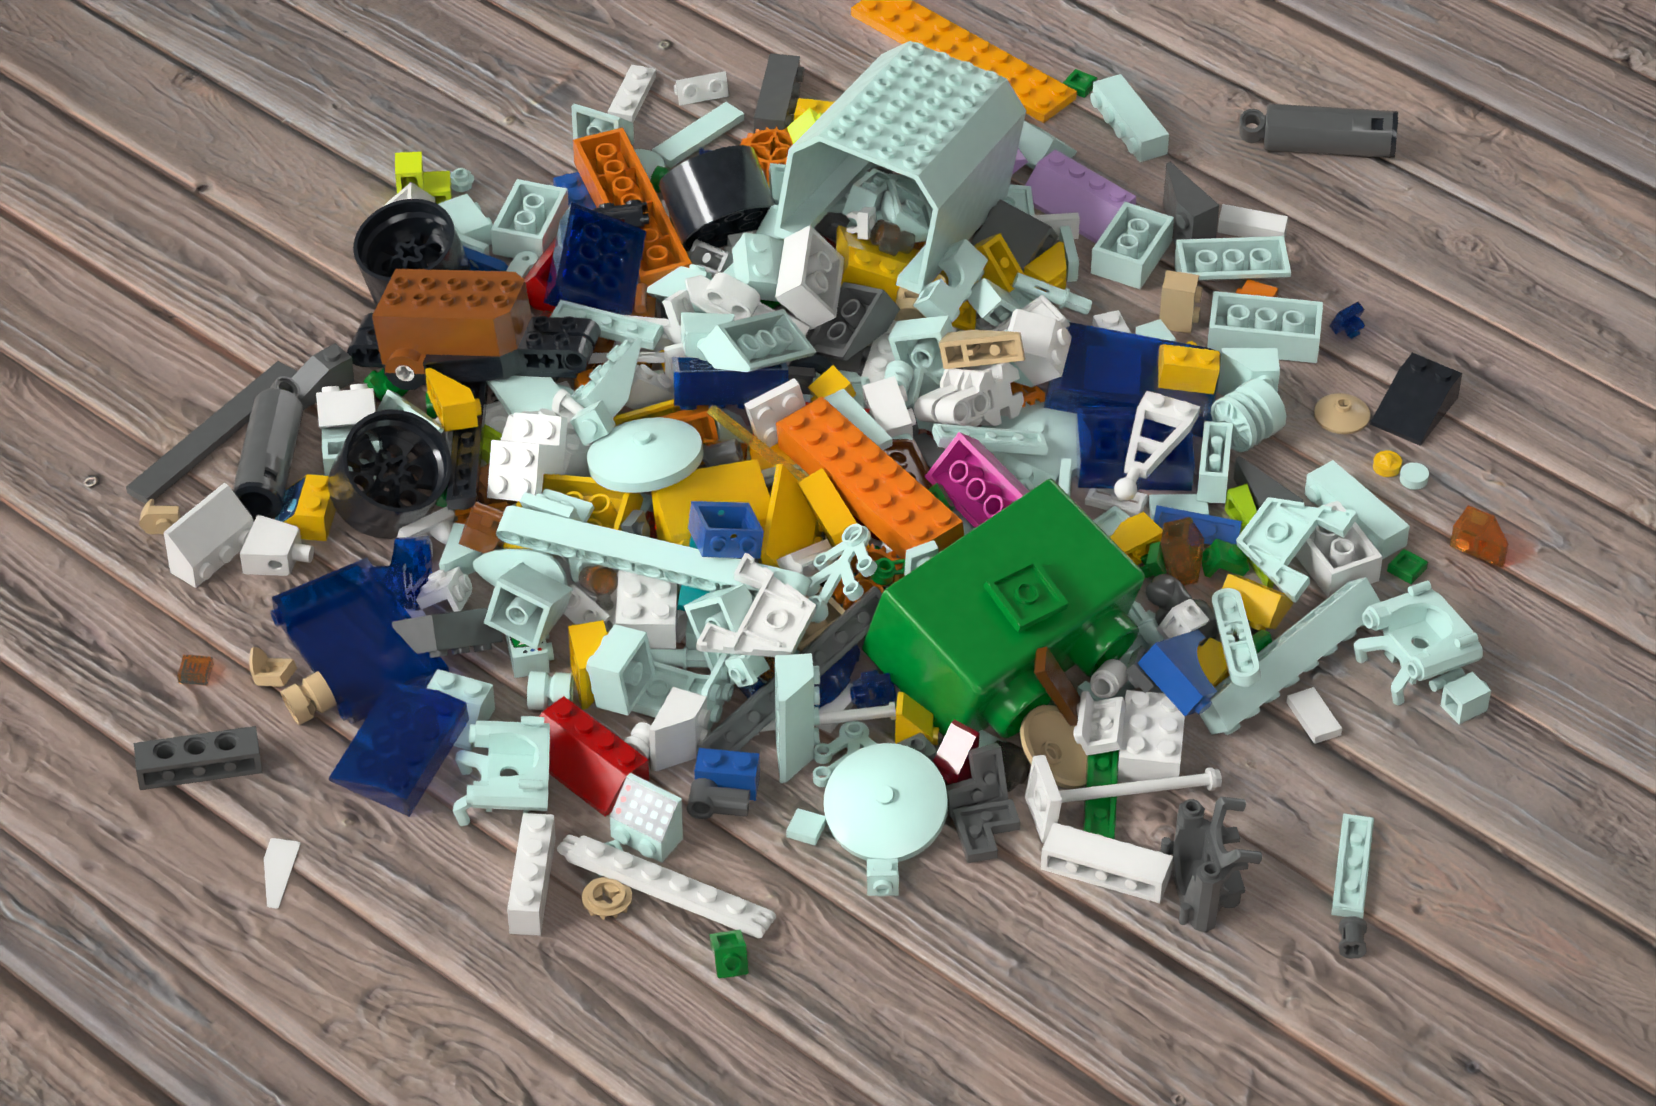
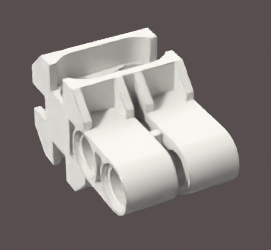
M1009 362L963 367V369H945L940 381V388L916 400L914 405L915 417L924 422L965 425L981 417L982 422L979 425L995 427L1002 424L1001 416H1008L1009 419L1017 417L1024 403L1022 392L1012 395L1010 383L1020 379L1018 369Z

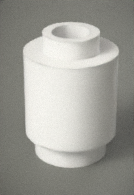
M1116 659L1105 661L1091 677L1090 686L1092 692L1100 698L1115 696L1128 681L1125 664Z

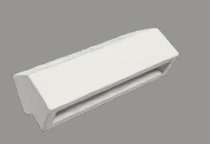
M1222 204L1218 233L1238 237L1284 236L1285 239L1289 219L1288 216Z
M825 539L779 558L776 561L781 569L797 572L809 577L819 572L813 564L815 557L820 553L827 552L832 547L828 539Z

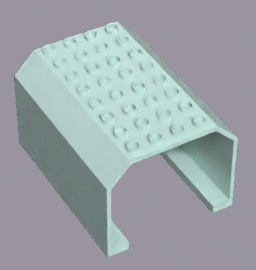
M908 41L881 54L789 148L774 235L785 239L808 226L814 228L874 163L915 179L933 208L926 245L898 275L896 285L920 295L925 285L931 283L943 270L938 264L948 247L960 240H969L987 219L990 209L996 206L1000 199L1004 200L1008 195L1026 109L1008 79L999 76L996 72L986 71L974 66L970 62L953 58L945 52H938L927 48L919 42Z

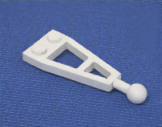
M1146 391L1137 407L1125 462L1124 473H1127V476L1119 479L1114 486V492L1119 499L1128 501L1135 497L1137 493L1136 481L1138 478L1146 479L1187 436L1199 416L1200 406ZM1144 418L1176 428L1163 443L1141 436ZM1137 450L1152 454L1144 463L1135 461Z

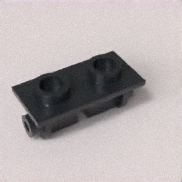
M630 200L625 203L626 205L615 206L614 203L600 204L599 208H593L595 218H600L595 220L596 230H601V232L620 230L619 220H625L626 229L645 227V224H650L649 214H643V212H649L647 202L642 203L641 200Z

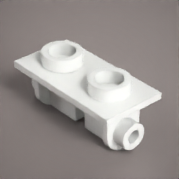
M726 71L676 80L674 93L678 95L679 106L728 97Z
M573 583L570 586L573 590L566 611L563 614L575 625L604 620L606 631L609 632L610 629L608 628L607 621L611 616Z

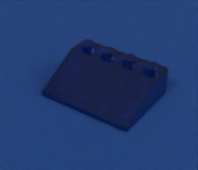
M571 202L559 222L544 303L556 307L560 300L620 315H631L646 230Z
M672 357L674 406H680L681 410H695L697 405H708L709 409H725L726 405H737L739 409H746L745 403L789 381L786 362L750 372L715 369L708 361H703L699 358Z
M1077 406L1078 488L1114 489L1116 482L1127 476V473H1124L1125 462L1137 407ZM1144 418L1141 436L1163 443L1176 428ZM1192 430L1146 479L1138 478L1136 481L1137 490L1192 491L1195 470ZM1137 450L1135 461L1144 463L1152 454Z
M389 682L329 776V781L410 817L468 723L467 703L439 690Z

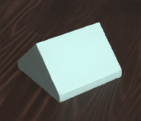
M890 178L886 181L887 190L891 193L897 232L896 244L927 241L932 217L928 202Z

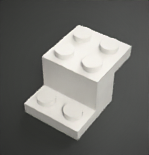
M514 412L512 441H491L487 498L520 501L524 492L533 495L542 494L544 474L563 475L568 417Z

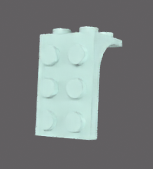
M721 654L710 675H701L653 661L656 675L632 711L656 718L672 687L707 696V710H710L708 730H710L713 723H717L720 720L722 706L725 701H730L733 694L734 685L730 683L729 669L724 662L730 657V654Z

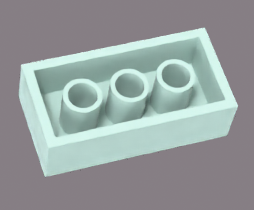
M1213 291L1207 349L1220 351L1221 354V348H1277L1280 360L1317 363L1323 302Z

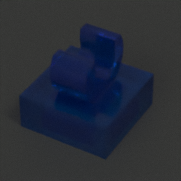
M1356 302L1339 311L1329 327L1335 335L1345 330L1347 336L1353 339L1360 335L1359 330L1365 327L1364 322L1360 319L1365 309L1359 302Z

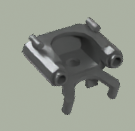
M1221 796L1216 800L1211 822L1204 819L1205 808L1199 801L1188 799L1179 805L1174 841L1164 837L1161 842L1160 852L1173 856L1171 872L1181 903L1179 923L1181 925H1186L1189 921L1197 931L1208 932L1214 929L1217 914L1221 908H1234L1238 906L1241 894L1245 893V887L1239 870L1248 869V863L1260 864L1262 861V853L1260 851L1243 849L1227 851L1224 847V844L1240 842L1237 827L1226 828L1223 821L1227 810L1244 811L1246 807L1244 799Z

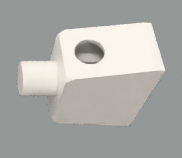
M257 515L240 552L243 574L287 576L291 574L296 561L311 563L314 547L301 543L300 529L297 526Z

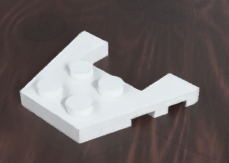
M745 553L734 572V580L760 589L736 633L707 622L696 643V650L767 657L792 655L795 653L816 612V605L788 583L786 585L774 577V573L767 567L762 568L754 562V558L750 554Z

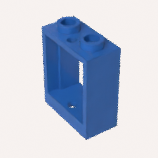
M691 501L688 530L702 557L742 558L745 553L750 554L753 558L761 557L764 530L749 503ZM720 510H724L722 515L718 514ZM732 534L737 535L736 538H730Z

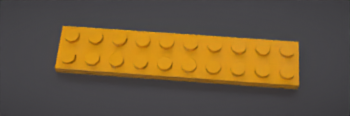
M861 0L851 7V16L901 44L908 41L919 42L927 48L938 52H945L953 58L970 62L976 67L996 72L999 76L1007 78L1026 109V114L1042 123H1045L1076 100V90L913 0Z

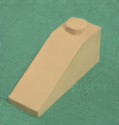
M990 330L948 332L939 341L944 369L1025 360L1021 332Z

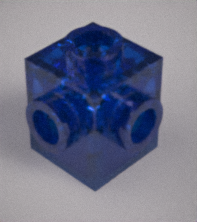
M878 670L860 673L861 677L852 682L853 687H850V697L853 705L856 704L857 709L889 705V702H894L896 692L894 683L890 678V673L879 674ZM869 690L874 694L872 700H870Z

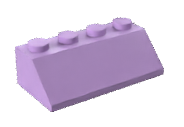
M1057 150L1052 151L1037 163L1025 186H1031L1033 205L1045 214L1078 212L1080 217L1079 234L1094 243H1097L1124 202L1136 205L1135 195Z

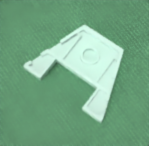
M1268 497L1236 539L1237 546L1291 601L1296 603L1310 584L1308 576L1287 567L1317 526H1321L1344 537L1358 519L1356 511L1350 509L1342 512L1333 510L1330 506L1321 505L1320 508L1305 506L1304 502Z

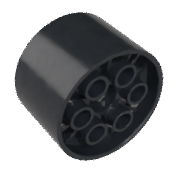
M746 145L723 147L695 156L670 170L659 183L675 230L686 251H690L695 240L705 242L717 248L728 246V235L758 230L770 207L776 205L755 149Z
M404 199L379 208L362 223L354 239V257L376 306L395 269L471 271L470 263L451 216L440 205L428 200Z
M389 409L367 415L350 430L330 470L329 493L336 511L346 523L363 534L376 538H397L400 528L431 514L447 487L452 469L448 445L441 433L430 422L414 413ZM371 441H379L380 450L376 452ZM412 452L417 458L409 463L410 459L407 456ZM359 459H366L369 463L362 464ZM394 472L391 475H388L386 478H383L385 473ZM356 484L360 485L364 491H361ZM417 490H431L430 497ZM400 499H407L412 506L404 505Z

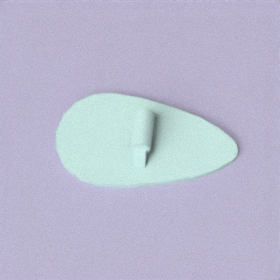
M531 549L493 550L484 553L473 561L475 571L494 587L499 577L519 563L567 586L566 574L561 564L552 555L542 551Z

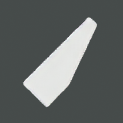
M270 839L264 856L267 907L279 908L301 844L298 841Z

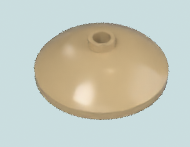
M1038 706L1024 717L1021 724L1020 737L1026 758L1032 765L1033 756L1045 755L1057 786L1068 789L1085 786L1087 755L1081 744H1077L1075 741V726H1070L1057 706Z

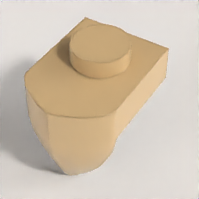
M150 499L141 512L140 527L148 534H164L165 530L181 518L179 506H154V499Z
M257 647L251 648L249 659L250 672L257 686H284L297 670L294 659L268 658L262 649Z

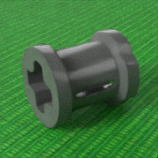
M1356 916L1343 918L1339 922V931L1342 934V940L1339 942L1338 947L1339 953L1348 959L1361 958L1367 952L1366 943L1364 942L1367 923L1362 918Z

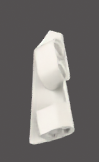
M716 273L712 280L703 275L685 279L691 302L706 313L735 314L734 321L775 311L760 302V294L754 288L726 273ZM790 316L806 337L810 326Z

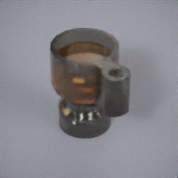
M880 219L872 228L870 241L873 245L879 247V251L896 256L899 251L905 254L912 251L915 245V235L905 230L901 231L898 225Z
M587 566L583 568L579 574L580 585L596 595V604L603 610H611L614 603L610 595L618 586L617 574L613 569L605 566Z

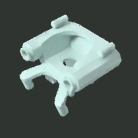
M1428 580L1409 586L1408 593L1368 606L1362 614L1364 625L1375 631L1383 629L1384 636L1360 638L1354 643L1355 657L1359 663L1367 661V652L1385 650V656L1392 663L1397 662V659L1399 660L1401 669L1391 685L1392 700L1395 705L1404 703L1403 690L1408 682L1413 685L1416 684L1417 680L1423 681L1437 675H1443L1451 670L1477 662L1483 657V648L1478 640V635L1473 632L1439 593L1431 589V583Z
M521 716V722L476 720V725L470 724L469 743H475V747L489 748L488 756L467 750H460L455 755V761L462 775L470 774L472 767L477 768L481 774V781H473V785H467V795L457 800L453 805V813L458 824L466 826L470 823V818L466 811L470 807L486 809V812H492V809L523 810V813L547 811L550 724L544 723V717ZM505 769H513L518 775L501 777L500 773Z

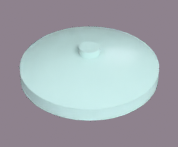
M1035 401V404L1030 406L1025 402L1026 407L1021 408L1017 417L1009 419L1008 416H1001L1002 424L995 427L981 426L1041 432L1049 447L1047 455L990 452L1001 463L1005 455L1009 454L1054 475L1058 479L1057 484H1059L1061 458L1072 459V478L1084 469L1090 458L1091 435L1088 427L1074 412L1054 403Z
M643 418L620 424L614 427L609 434L595 440L588 450L587 462L591 477L599 485L607 489L626 493L649 492L678 483L693 473L703 459V445L699 432L688 423L672 418Z
M881 743L853 752L835 768L825 789L824 812L833 837L852 855L866 861L867 859L898 858V862L918 855L938 837L947 817L948 795L940 771L928 757L908 746Z

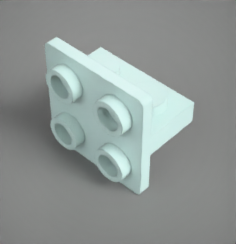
M544 489L542 494L538 493L536 495L524 492L519 501L523 508L585 523L594 510V506L590 502L550 489Z

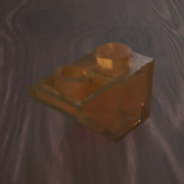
M1468 505L1453 525L1450 546L1501 568L1504 567L1509 544L1495 516Z
M1191 517L1165 522L1161 538V549L1166 572L1178 579L1184 586L1198 583L1205 540Z

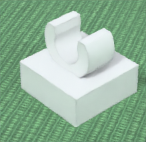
M864 207L860 211H852L847 214V218H854L857 221V226H849L847 228L848 233H857V239L866 240L876 234V207Z

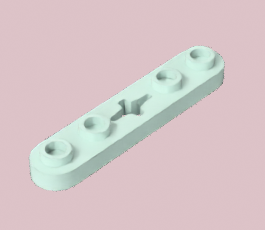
M1224 588L1212 595V606L1228 671L1234 684L1241 687H1250L1261 678L1260 664L1241 594L1236 589ZM1237 633V636L1239 637V641L1235 642V638L1233 637V634Z

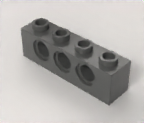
M256 726L133 743L140 790L262 773Z

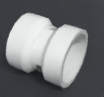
M640 722L632 729L631 736L627 737L624 741L649 759V728L651 725Z

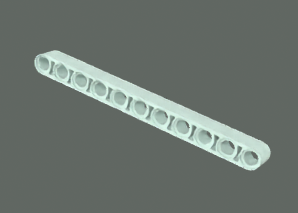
M507 506L496 531V536L500 540L512 545L710 592L744 584L734 580V572L741 559L702 557L696 548L518 506ZM757 563L762 568L767 567L774 573V577L786 585L788 583L806 597L811 583L808 577L797 572ZM746 585L754 601L760 589Z

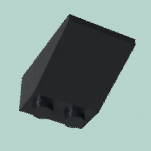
M1412 352L1399 368L1370 425L1421 446L1458 399L1462 373Z

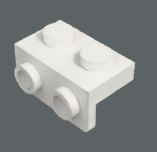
M460 567L444 572L443 569L438 570L428 576L429 580L421 587L422 591L416 601L422 610L447 599L454 612L461 611L472 593L471 580L467 574L462 573Z
M1089 691L1081 692V700L1077 704L1078 723L1074 727V738L1077 744H1081L1086 755L1121 750L1126 702L1122 696L1093 701Z

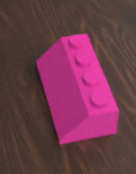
M958 432L925 475V478L932 485L936 483L943 485L956 509L974 528L1029 492L979 440Z

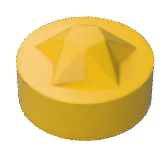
M1385 450L1378 452L1374 456L1373 470L1378 475L1394 477L1400 473L1402 459L1397 453Z

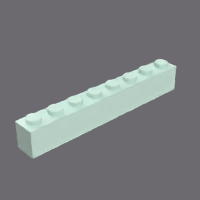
M1367 577L1347 582L1257 654L1261 678L1254 685L1241 687L1234 684L1229 676L1215 687L1217 692L1210 699L1212 702L1211 706L1200 714L1211 735L1223 732L1225 735H1229L1241 727L1240 722L1242 720L1249 719L1261 711L1259 707L1262 704L1269 703L1280 696L1279 691L1282 688L1290 687L1300 680L1299 675L1302 672L1314 669L1319 665L1318 659L1334 653L1338 649V643L1351 639L1357 634L1356 629L1358 627L1365 626L1362 619L1363 612H1365L1368 606L1381 602Z

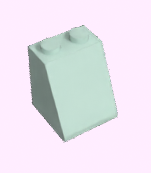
M519 563L498 578L484 624L537 649L566 611L573 589Z

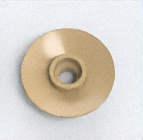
M1336 393L1327 395L1317 402L1314 409V417L1322 428L1330 432L1352 434L1361 431L1367 426L1370 420V410L1361 399L1349 394Z

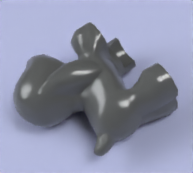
M1167 573L1159 574L1146 586L1148 600L1154 605L1159 606L1155 615L1158 626L1173 607L1188 599H1192L1209 618L1206 625L1198 628L1206 637L1200 645H1204L1210 637L1216 639L1219 631L1211 607L1204 600L1193 599L1178 579Z

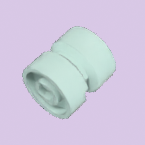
M530 671L527 686L528 710L544 711L563 696L573 702V673L556 672L551 677L548 672Z

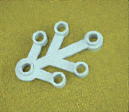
M860 524L850 525L842 534L843 542L815 557L813 564L819 572L808 577L811 583L806 595L816 605V612L811 622L820 623L827 618V603L841 578L844 584L843 593L850 601L858 600L863 595L864 589L856 581L850 562L856 554L859 561L856 568L864 577L871 576L877 569V564L869 556L866 548L871 537L867 527ZM841 555V557L839 558V560H837V561H835V562L833 561V559H835V558H837L838 556ZM827 580L819 596L815 595L820 590V584Z
M859 721L846 722L840 727L838 738L829 744L820 743L815 746L814 760L820 764L829 763L834 754L845 747L848 748L847 754L830 766H819L814 769L813 783L816 786L826 787L835 768L847 756L861 747L864 748L877 744L869 738V728L864 723Z

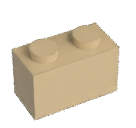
M1166 270L1162 286L1159 319L1162 320L1169 330L1191 334L1193 323L1199 322L1201 307H1196V303L1201 302L1203 287L1198 286L1199 275Z

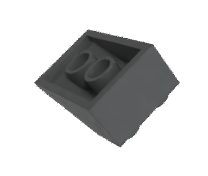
M1171 161L1166 163L1163 207L1166 215L1174 217L1173 242L1176 245V240L1216 238L1219 204Z
M844 282L840 288L836 318L817 326L809 342L817 351L815 354L846 361L887 332L900 308L882 289Z

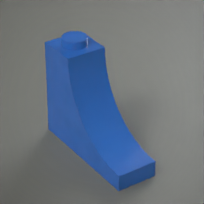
M1199 629L1156 642L1137 663L1184 716L1196 712L1198 715L1202 714L1211 706L1212 702L1210 699L1217 692L1204 674L1198 660L1197 647L1206 638Z

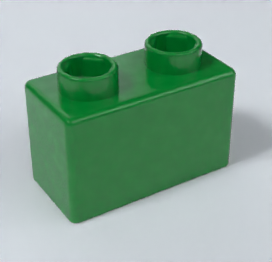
M1050 478L886 588L881 595L862 645V650L901 692L907 694L934 715L933 726L939 727V732L943 737H945L950 724L955 719L977 732L991 726L1000 737L1006 739L1020 732L1022 721L1031 710L1038 706L1049 705L1052 700L1034 673L1036 651L1038 648L1048 647L1064 673L1076 665L1090 678L1105 661L1109 659L1119 660L1128 651L1138 637L1139 628L1127 615L1144 582L1145 574L1074 500ZM1035 557L1069 604L1066 610L1017 633L983 586L987 579Z

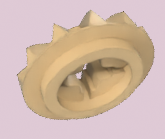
M607 877L597 878L588 883L582 892L583 908L587 909L591 916L599 915L602 920L606 916H613L616 919L619 913H627L628 906L632 904L631 888L614 879ZM603 893L605 894V896H608L609 899H612L611 904L607 903L605 900H602Z

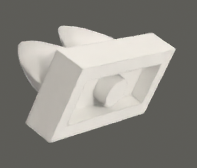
M444 507L400 528L396 538L397 544L401 550L408 548L418 558L431 562L433 547L430 536H433L441 543L447 544L453 527L455 513L453 510H448V507Z

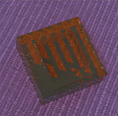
M183 654L177 675L178 683L208 686L214 665L213 657Z

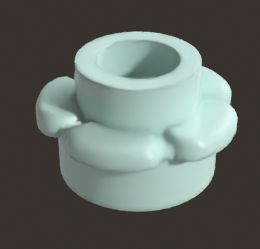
M458 168L450 173L453 190L465 192L471 189L474 175L469 170Z

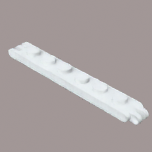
M567 835L557 847V851L574 865L609 879L617 880L621 884L735 930L741 929V932L755 938H762L765 931L768 930L771 923L776 919V914L769 909L584 835L580 836V838Z

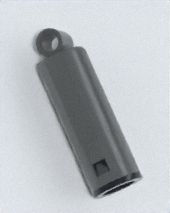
M1268 104L1266 115L1257 109H1248L1240 116L1239 135L1242 140L1248 143H1257L1264 138V149L1268 151L1395 158L1398 111ZM1253 123L1258 125V127L1252 129L1248 128L1247 125Z
M287 376L278 377L268 390H264L256 396L232 491L252 516L253 522L257 515L274 519L282 509L303 416V405L298 399L300 388L293 379Z

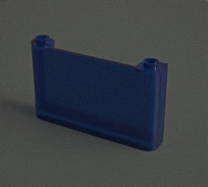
M1069 322L1070 326L1066 327V329L1069 331L1072 339L1063 374L1061 377L1048 381L1044 408L1134 424L1137 407L1146 391H1150L1200 406L1199 416L1188 435L1203 437L1204 422L1213 421L1211 406L1216 400L1218 379L1214 394L1158 388L1159 345L1166 344L1208 350L1214 349ZM1144 418L1143 426L1172 432L1176 429L1175 427Z
M367 557L272 597L273 610L270 611L274 624L277 627H282L314 673L319 671L332 691L338 713L343 721L348 720L349 723L354 724L423 694L437 669L449 672V667L441 657L430 658L429 652L417 654L394 630L392 622L412 617Z

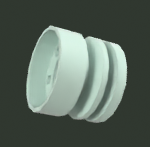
M1257 378L1240 385L1234 392L1227 393L1224 397L1216 400L1211 406V419L1213 422L1233 423L1231 449L1238 452L1250 450L1254 445L1261 443L1263 439L1269 438L1282 430L1286 424L1285 406L1279 394L1267 382Z

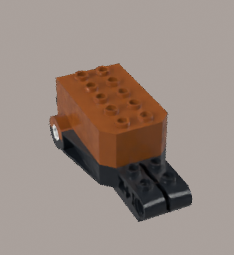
M395 269L374 313H368L364 316L347 349V353L352 357V364L359 367L383 368L384 375L387 376V379L394 386L408 391L416 390L422 385H427L426 368H432L458 383L505 380L514 375L577 378L578 373L584 371L589 363L600 337L601 329L595 321L587 318H574L571 316L564 318L532 317L525 279L516 272Z

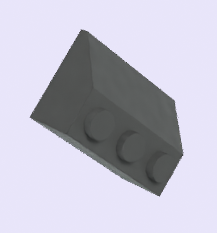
M488 608L432 614L392 622L394 630L417 654L429 652L430 658L447 656V650L450 649L452 650V655L469 653V647L472 646L474 652L491 650L492 643L503 642L502 632L484 624Z

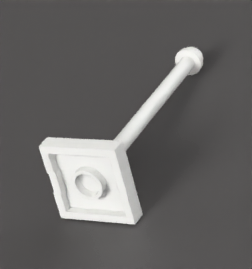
M1037 755L1033 756L1025 799L1041 842L1045 843L1053 823H1058L1062 803L1206 786L1211 791L1215 790L1216 787H1221L1222 777L1219 769L1209 767L1205 769L1204 774L1059 791L1046 756Z

